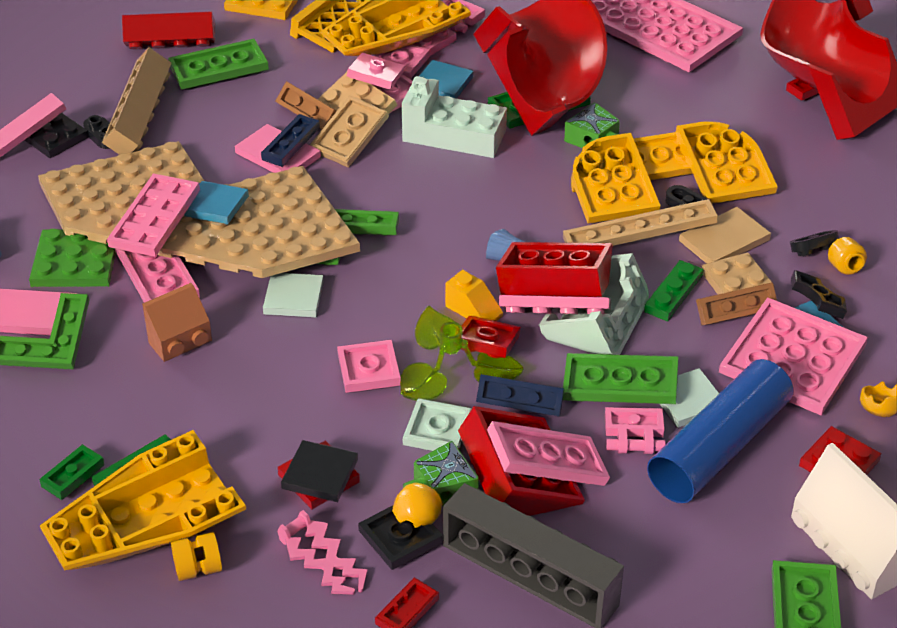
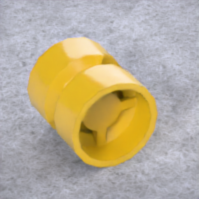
M214 532L197 535L195 541L192 542L188 538L171 542L179 581L195 578L200 571L205 575L222 571L220 553ZM202 550L204 560L197 562L194 551Z

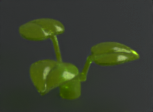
M427 306L418 319L415 328V339L424 349L431 350L440 346L437 363L434 368L422 362L408 365L400 376L401 394L405 398L415 401L418 398L431 400L441 395L447 386L446 376L438 373L444 354H455L461 348L464 349L471 365L476 367L474 369V377L478 382L481 374L514 380L523 372V366L508 355L506 358H492L486 353L481 352L478 354L476 361L467 346L468 341L462 340V326L451 318L437 312L431 306Z

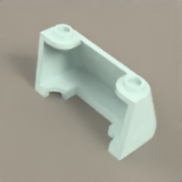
M633 253L613 255L611 258L609 285L602 296L603 298L611 299V310H605V314L598 311L591 312L589 315L587 314V309H578V314H563L560 320L554 313L546 314L539 324L541 333L549 341L592 354L620 355L649 299L647 284Z

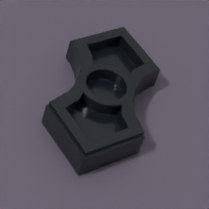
M794 270L791 276L792 290L809 298L817 306L818 311L844 319L847 313L844 297L826 288L820 278Z

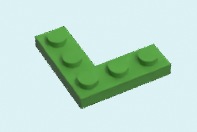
M335 209L352 233L379 234L384 236L396 235L399 212ZM340 257L316 264L339 265Z
M61 293L50 339L0 336V365L74 369L90 301L88 295Z

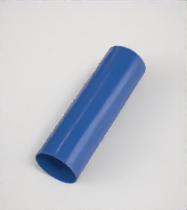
M765 359L754 360L649 460L647 472L654 487L673 502L687 503L692 500L792 399L794 388L787 373L774 362Z

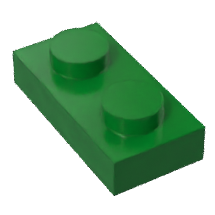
M82 444L39 479L41 487L60 500H63L105 465L104 459L101 455Z

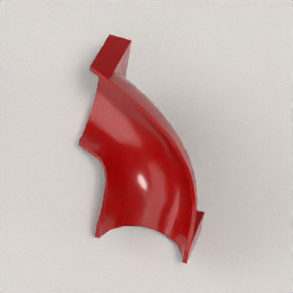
M539 0L512 14H508L498 6L474 33L483 53L490 51L487 55L531 136L549 129L567 111L588 99L597 88L606 65V30L603 20L591 0Z
M772 0L761 28V41L777 64L799 81L818 90L837 140L857 136L897 108V61L889 39L863 29L855 22L873 12L869 0H838L832 3H822L816 0Z

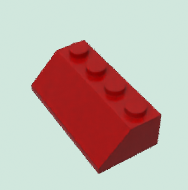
M212 12L122 15L123 42L130 49H142L143 45H152V48H164L166 44H174V47H187V44L196 43V46H209L210 43L215 42V19Z
M512 242L496 266L500 294L514 296L602 297L609 285L612 243Z

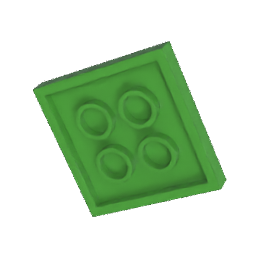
M42 229L29 278L30 286H109L116 255L115 248L109 247L108 243L104 244L88 240L86 235L77 233L70 236L65 235L63 229Z

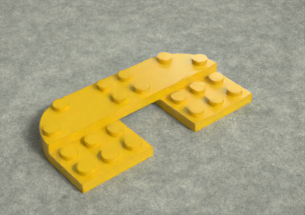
M697 122L677 125L676 131L673 133L633 138L631 133L595 139L586 144L578 157H575L571 175L572 192H576L588 224L660 210L661 205L650 180L693 174L702 196L709 199L711 204L775 194L778 186L757 143L745 132L742 131L739 134L735 130L729 129L730 125L720 122Z

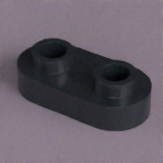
M92 115L87 118L83 126L88 131L89 138L98 147L110 149L102 143L110 122L99 115Z
M682 185L669 187L666 191L665 199L666 203L671 207L707 200L704 196Z
M838 230L819 232L790 241L791 251L797 252L798 256H806L812 254L813 249L819 247L820 250L829 249L832 243L839 239Z

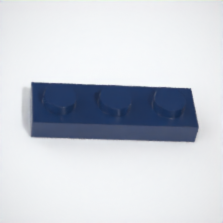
M298 114L261 152L262 160L283 167L320 129V120Z
M481 374L476 402L560 417L565 389Z

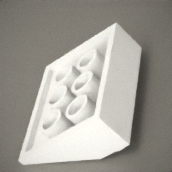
M831 443L827 445L795 497L791 518L799 528H802L813 539L815 545L822 549L833 560L834 564L853 580L856 587L864 591L872 600L897 586V504L835 444Z

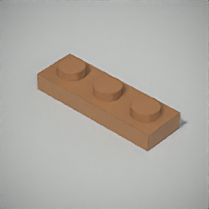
M287 81L275 102L297 115L301 114L320 120V129H323L337 112V110Z
M773 282L696 299L701 325L757 313L767 297L777 301Z

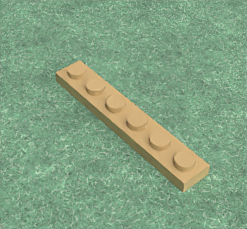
M707 199L564 230L563 239L565 243H612V246L714 224L717 223V214L710 200Z

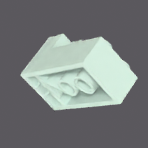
M416 76L402 101L403 142L494 158L506 132V107L478 103L472 100L455 99L450 96H439V80Z

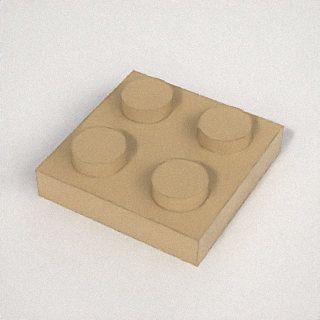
M749 253L702 265L703 276L717 294L771 283V280Z

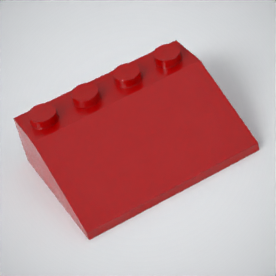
M473 406L458 432L485 494L500 502H505L512 508L529 516L584 503L585 499L576 482L504 472L487 431L491 422L550 430L545 418Z

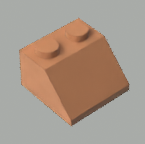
M192 283L142 303L148 342L164 362L212 341L209 318Z

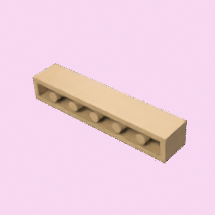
M150 47L136 61L102 141L104 145L118 154L139 151L143 144L141 139L149 129L146 125L154 117L152 111L159 104L160 100L158 97L165 89L163 84L170 76L168 71L171 62Z

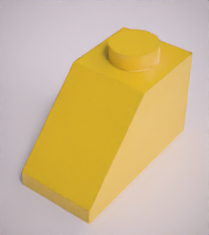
M462 269L445 283V307L466 319L470 315L497 322L503 317L502 309L483 280Z

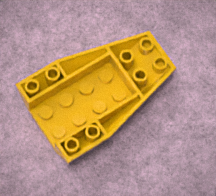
M367 0L321 30V33L345 56H359L361 53L376 55L407 47L458 25L471 16V11L459 1L447 6L441 0Z
M191 430L139 454L40 525V528L63 569L74 570L114 562L169 544L172 541L193 536L246 510V505L233 486L229 488L224 486L209 464L206 447L195 431Z

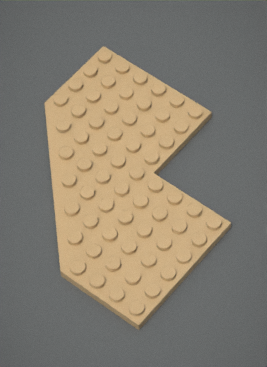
M179 141L167 142L161 146L147 147L140 151L122 153L116 157L97 159L91 163L73 165L70 168L58 171L52 170L46 174L38 175L39 184L65 235L82 234L86 235L88 240L104 244L108 243L107 238L153 173L199 182V184L201 181H204ZM300 166L229 184L228 186L248 189L249 197L229 224L183 216L157 255L168 258L178 255L185 257L186 262L204 266L207 262L219 264V269L239 273L240 270L251 271L254 277L265 278L360 252V243L306 169Z

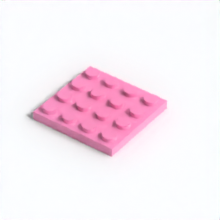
M767 297L720 364L719 373L735 379L754 360L765 359L774 362L787 373L793 384L794 394L789 402L822 416L865 348L868 337Z

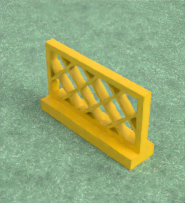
M315 0L292 17L290 36L296 39L303 36L334 53L338 49L332 43L325 40L326 38L322 35L321 30L335 22L337 18H341L349 13V9L356 8L367 0H356L357 2ZM344 9L345 12H334V10ZM332 19V22H321V20ZM309 29H319V32H310Z

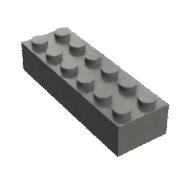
M465 483L443 506L444 547L594 628H603L620 606L624 565L618 563L615 559L598 553L588 545L571 539L561 531L552 529L537 521L534 517L525 515L507 503L500 502L485 494L482 490L475 489Z

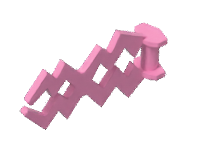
M302 510L298 518L286 526L283 524L279 526L277 530L280 541L287 546L290 561L304 559V568L324 570L321 586H332L331 594H355L354 588L343 586L346 577L359 578L358 592H363L367 569L353 568L356 558L337 557L341 539L325 538L328 523L312 521L309 515ZM304 529L306 531L305 537L314 536L311 549H298L301 537L291 538V536ZM316 549H327L326 558L314 559ZM343 570L342 577L332 576L333 571Z

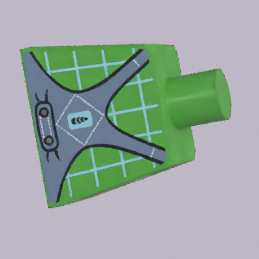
M594 102L565 122L564 141L583 148L595 139L618 135L619 119Z
M453 441L417 459L414 462V479L403 483V488L415 482L433 488L441 498L442 507L464 483L478 489L477 475Z

